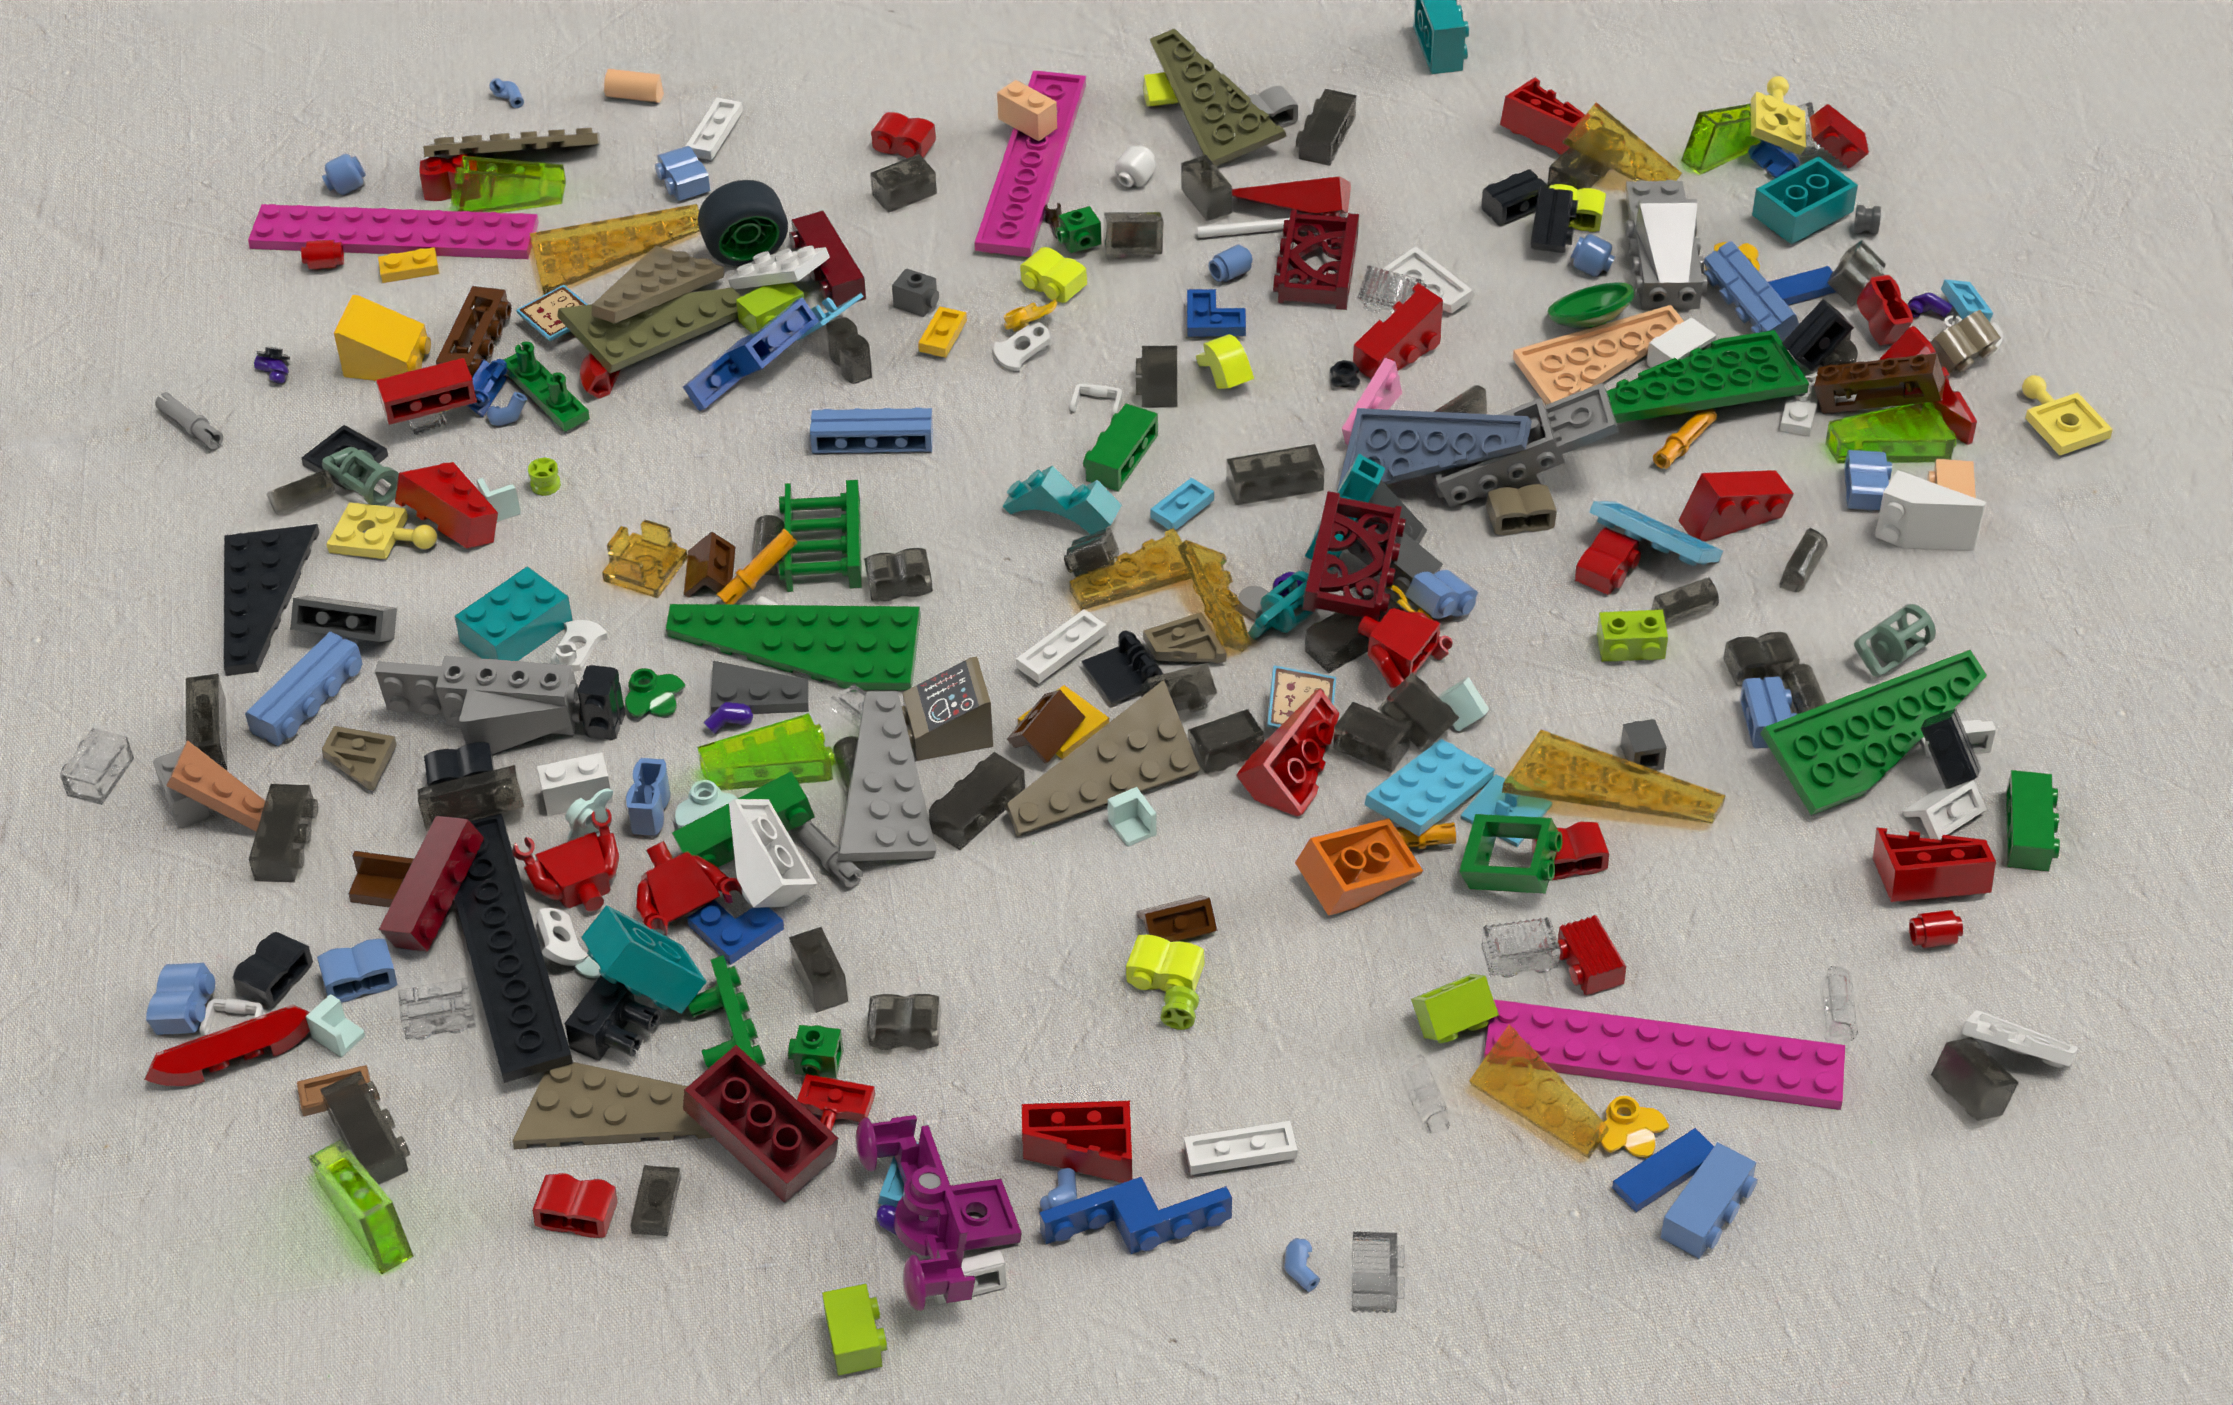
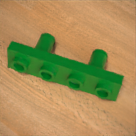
M522 342V349L519 344L516 345V354L503 359L507 363L508 371L506 374L564 432L590 419L589 410L567 390L565 375L559 372L552 375L535 358L534 345L531 342Z
M724 955L711 959L717 983H715V987L698 993L688 1007L693 1018L723 1007L726 1010L733 1036H731V1040L702 1050L707 1068L709 1069L735 1045L743 1050L760 1067L766 1065L760 1045L754 1046L753 1039L758 1038V1034L752 1018L746 1019L744 1014L750 1011L744 992L738 993L736 988L742 985L736 967H729Z

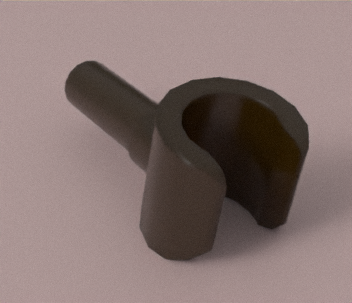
M1057 203L1056 209H1049L1046 204L1045 221L1052 224L1055 237L1057 238L1056 228L1059 227L1058 215L1062 214L1061 204Z

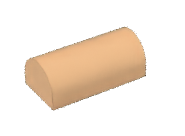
M608 69L604 79V93L606 97L661 102L664 92L660 74Z

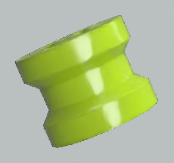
M543 457L535 459L529 464L530 486L535 494L547 496L559 490L561 481L558 476V465L555 460Z
M1174 986L1169 988L1164 997L1165 1006L1161 1010V1021L1173 1029H1189L1195 1022V1010L1199 1004V996L1195 991L1187 987Z

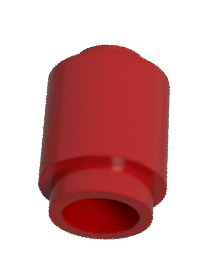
M334 239L306 241V247H301L302 263L308 264L309 270L337 268V265H344L342 242H335Z
M1952 910L1918 914L1917 918L1909 920V934L1912 944L1914 946L1921 945L1922 948L1957 944L1959 937L1963 936L1961 917L1955 916Z

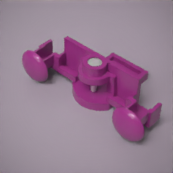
M916 1115L891 1118V1121L871 1123L870 1119L866 1117L859 1122L856 1130L855 1144L858 1158L866 1170L874 1172L877 1166V1158L895 1156L905 1185L903 1196L896 1207L894 1218L895 1232L900 1241L909 1249L922 1256H930L931 1258L919 1261L918 1257L914 1254L905 1262L903 1287L909 1304L915 1310L923 1311L926 1297L944 1295L946 1303L972 1300L975 1278L974 1275L964 1276L961 1268L964 1251L1020 1243L1022 1232L1002 1179L950 1185L929 1125L921 1126L919 1144H917L914 1137L917 1122ZM978 1212L982 1214L984 1217L980 1219H975L970 1217L967 1213Z

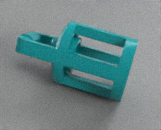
M1304 571L1295 572L1261 598L1260 606L1263 614L1256 619L1248 632L1252 639L1256 640L1272 627L1280 632L1288 633L1314 613L1304 610L1296 617L1294 614L1297 608L1301 607L1303 609L1308 573ZM1297 580H1300L1304 583L1298 587ZM1288 588L1290 593L1283 598L1279 595Z

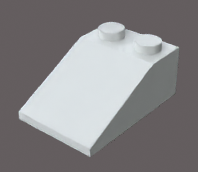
M1897 470L1883 492L1875 538L1902 548L1974 551L1977 546L1986 502Z
M733 799L729 802L737 880L742 887L743 897L753 908L789 906L817 885L769 799Z

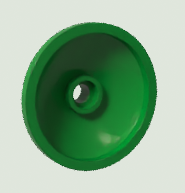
M1621 282L1587 287L1555 301L1548 308V315L1552 321L1559 325L1577 329L1592 328L1606 324V322L1619 316L1629 306L1635 296L1632 285Z

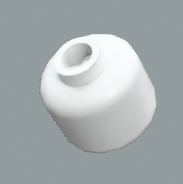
M1141 145L1128 147L1115 163V171L1119 182L1126 187H1131L1132 185L1142 187L1156 169L1154 154L1148 148Z

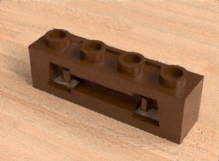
M472 286L436 360V365L464 358L471 377H473L484 359L487 361L488 357H492L494 344L497 338L501 337L503 325L506 319L510 318L512 312V305L507 300L506 290Z
M1937 353L1919 354L1910 357L1887 358L1885 360L1868 362L1859 361L1851 364L1819 367L1814 389L1822 412L1826 414L1941 401L1946 381ZM1913 388H1920L1922 393L1905 395V389L1908 392H1912ZM1851 395H1856L1855 401L1837 403L1838 397L1846 396V399L1852 398Z

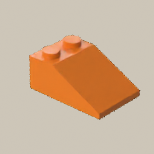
M1389 818L1310 838L1295 861V864L1328 916L1355 909L1412 880L1423 872V869Z

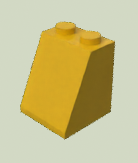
M352 295L334 331L343 376L346 378L376 381L421 369L424 356L429 354L431 349V339L427 337L425 324L359 295Z

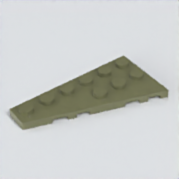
M1175 28L1150 38L1151 46L1210 169L1287 137L1285 130L1280 125L1277 126L1265 111L1260 110L1251 102V98L1225 74H1221L1214 68V64L1201 56L1196 51V48Z
M733 287L690 292L617 323L592 316V304L558 308L557 317L609 373H613L738 319L736 299L741 296Z

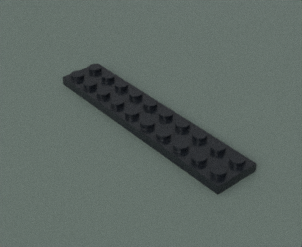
M497 812L469 820L481 833L484 840L454 899L504 1083L573 1064V1060L515 857L512 853L502 812Z

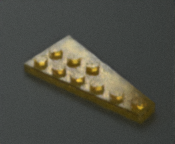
M693 204L529 233L543 295L562 285L568 286L646 254L655 246L663 247L699 232L698 205Z
M1544 730L1538 732L1505 779L1502 793L1713 824L1724 806L1726 795Z

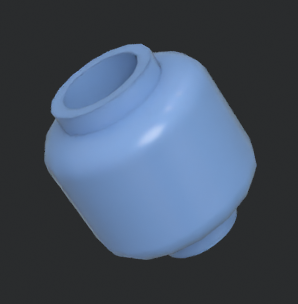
M343 154L325 164L326 174L322 178L329 191L335 189L338 194L345 195L363 185V177L366 176V173L356 156L351 157L349 154Z
M1588 234L1585 238H1579L1570 258L1574 259L1573 265L1576 269L1596 277L1600 275L1602 270L1609 271L1615 256L1611 255L1612 244L1593 234Z

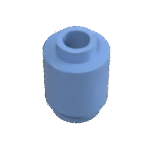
M1238 244L1214 255L1213 260L1209 261L1208 264L1209 271L1216 281L1220 282L1223 280L1227 282L1250 271L1253 258L1247 248Z

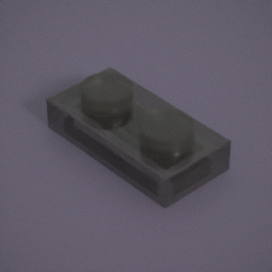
M644 1165L630 1224L632 1234L669 1235L681 1180L680 1168Z

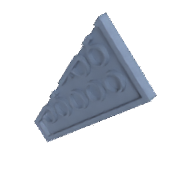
M1357 408L1338 489L1358 454L1386 468L1381 480L1385 484H1390L1526 450L1532 421L1528 416Z

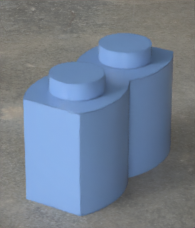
M690 146L657 155L658 163L655 164L657 176L660 180L664 179L668 193L670 195L674 194L678 201L711 191L709 175Z
M1848 450L1844 465L1848 509L1880 510L1883 492L1889 485L1892 473V463L1887 461L1885 452Z
M1441 570L1435 574L1422 572L1415 575L1405 596L1433 618L1440 619L1449 615L1462 616L1470 613L1475 607V599L1478 592L1451 571Z
M641 758L633 769L634 784L629 788L626 796L631 831L633 834L657 835L663 827V809L667 806L671 795L666 762L664 759Z
M370 939L352 948L331 949L317 957L327 997L331 994L339 999L341 1003L353 1000L362 994L384 992L398 985L386 939Z
M205 963L166 964L163 967L158 978L156 993L149 1002L146 1014V1021L156 1035L195 1033L205 1018V1004L215 990L214 975L209 971Z

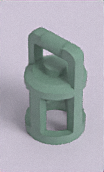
M348 447L323 459V469L337 478L344 488L355 490L361 494L368 504L386 506L396 497L399 473L391 467H383L374 461L373 456L369 452ZM380 479H384L391 484L384 496L374 490Z
M1907 604L1854 641V647L1871 674L1875 677H1881L1931 643L1936 635L1935 624L1923 608L1915 604ZM1907 613L1913 614L1919 619L1908 625ZM1897 621L1899 629L1895 630L1890 625ZM1923 628H1925L1926 633L1924 638L1916 634ZM1870 639L1873 651L1886 663L1884 667H1881L1870 647H1868L1866 640ZM1908 640L1913 646L1907 649L1904 641Z

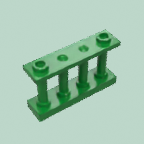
M846 480V493H840V496L792 499L791 483H785V496H779L780 515H785V530L792 536L793 532L827 530L847 532V536H841V539L797 541L798 543L785 554V561H779L780 580L786 579L787 592H793V576L842 573V576H848L850 589L862 588L861 511L858 480ZM841 508V511H846V514H841V517L793 520V511ZM842 551V554H847V557L841 558V561L793 563V554Z

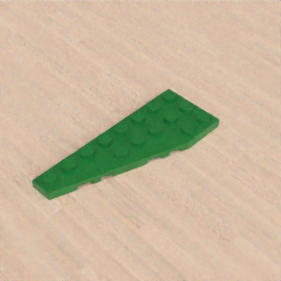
M1772 330L1715 340L1711 342V347L1704 350L1696 348L1690 351V356L1686 358L1670 359L1638 373V378L1628 381L1623 379L1616 383L1615 388L1608 390L1607 394L1616 423H1624L1808 393L1809 382L1789 351L1782 344V340L1776 331Z
M670 604L666 632L668 637L701 647L703 644L720 648L722 653L732 655L734 652L746 656L749 661L789 673H793L795 670L811 675V679L823 682L824 679L835 682L838 687L847 690L906 691L912 688L921 612L920 606Z
M1967 650L1764 727L1760 734L1812 816L1863 796L1924 738L1921 726L1925 719L1954 709L1982 683L1987 674L1972 651Z

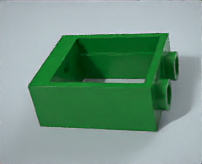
M1475 814L1459 872L1469 889L1546 894L1548 883L1554 878V860L1556 853L1560 852L1562 848V834L1558 831L1552 818ZM1496 837L1538 839L1530 868L1489 866Z

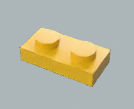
M435 247L378 256L382 283L439 274Z
M939 306L918 342L919 352L946 358L967 322V313Z

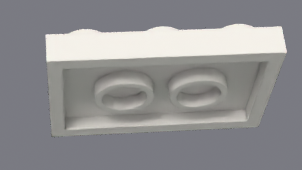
M806 246L794 252L791 249H784L771 255L769 252H762L753 257L754 261L738 267L737 273L730 277L728 281L730 287L734 289L797 282L830 257L826 247L814 249L813 246Z

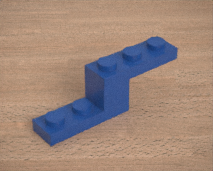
M803 297L799 298L758 332L738 340L682 388L697 409L701 411L707 408L741 378L763 369L817 324L819 320Z
M1141 1176L1039 1212L1040 1233L1047 1245L1055 1241L1067 1240L1073 1235L1089 1229L1101 1228L1107 1223L1114 1221L1130 1254H1134L1142 1250H1152L1164 1242L1176 1238H1185L1192 1234V1232L1209 1226H1219L1226 1220L1232 1219V1196L1227 1186L1158 1210Z

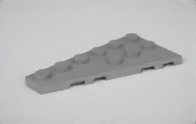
M898 691L866 692L837 862L934 858L937 850Z

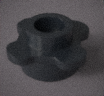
M1342 360L1330 368V373L1333 375L1331 379L1333 386L1355 387L1360 384V379L1357 377L1359 368L1355 363Z

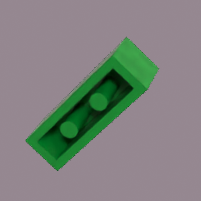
M1125 403L1119 413L1113 415L1106 431L1100 433L1094 448L1088 450L1085 454L1083 467L1086 468V481L1092 483L1098 480L1105 488L1119 492L1158 437V413Z
M2011 770L2006 789L2007 867L2049 872L2052 858L2057 859L2059 856L2060 839L2054 838V833L2058 831L2059 813H2053V808L2057 806L2058 788H2053L2052 774Z

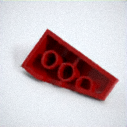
M1336 176L1229 189V194L1238 199L1297 210L1298 212L1312 215L1340 217V214L1348 213L1351 182Z
M1912 326L1880 357V360L1910 357L1919 354H1935L1936 351L1916 326ZM1942 367L1946 381L1942 400L1903 406L1966 445L1972 444L1977 420L1960 391L1954 392L1948 380L1950 374L1945 367ZM1913 388L1912 392H1908L1905 389V395L1922 393L1920 388Z
M1321 688L1316 690L1249 757L1236 774L1255 801L1296 817L1304 813L1317 795L1319 786L1316 785L1318 773L1324 770L1326 763L1323 760L1326 746L1332 742L1340 714Z

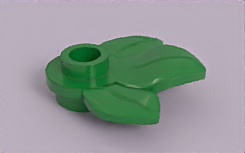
M638 669L632 673L628 682L630 692L625 698L626 708L636 718L644 715L647 711L660 717L672 715L677 708L673 694L685 688V683L673 674L656 675L651 669Z

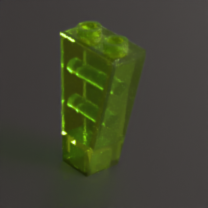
M1751 103L1698 112L1681 161L1701 175L1748 153L1752 145H1758L1761 142L1760 139L1751 136Z
M462 156L461 167H456L455 184L458 185L457 189H452L451 206H456V211L503 213L562 204L566 185L563 164Z
M1931 402L1901 405L1829 421L1825 444L1837 463H1845L1848 450L1885 452L1887 461L1891 463L1935 462L1936 459L1951 460L1953 449L1956 447V436L1944 422L1941 412L1936 410Z
M809 713L697 747L700 769L705 780L714 782L720 790L761 787L792 771L799 784L833 780L832 766L836 765L831 746L825 747L824 745L825 736L821 725H815Z
M341 1139L308 1157L319 1185L380 1274L414 1257L392 1200Z

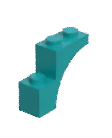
M1358 454L1343 478L1337 493H1340L1341 498L1368 503L1378 487L1386 468ZM1348 517V518L1352 519L1353 521H1355V520L1357 519V518ZM1320 523L1305 554V557L1311 560L1315 550ZM1335 535L1338 541H1342L1343 535ZM1342 551L1328 552V554L1334 555L1337 558H1339L1342 553Z
M1052 465L1043 471L1036 470L1023 482L1018 480L1013 483L1007 491L1009 496L1002 507L1010 515L1023 510L1052 512L1075 522L1090 535H1093L1113 523L1122 504L1098 480L1087 486L1082 484L1075 488Z

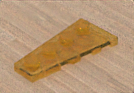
M1595 102L1563 142L1565 145L1634 181H1677L1682 172L1597 102Z
M1172 528L1165 532V537L1157 541L1152 538L1144 542L1140 550L1132 554L1125 552L1116 557V562L1108 566L1102 564L1069 581V587L1077 605L1082 611L1083 609L1197 577V566L1176 530Z

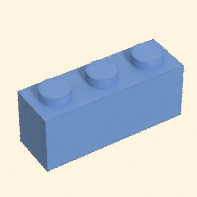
M1717 1142L1664 1216L1661 1239L1698 1259L1701 1258L1708 1247L1713 1249L1721 1237V1228L1724 1223H1732L1739 1211L1740 1200L1743 1197L1748 1199L1756 1187L1758 1179L1754 1178L1756 1162Z

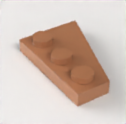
M188 740L181 750L166 785L256 832L262 825L270 805Z

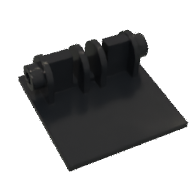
M1127 630L1122 631L1118 635V647L1081 661L1111 704L1153 688L1163 680L1168 682V678L1136 638V635Z

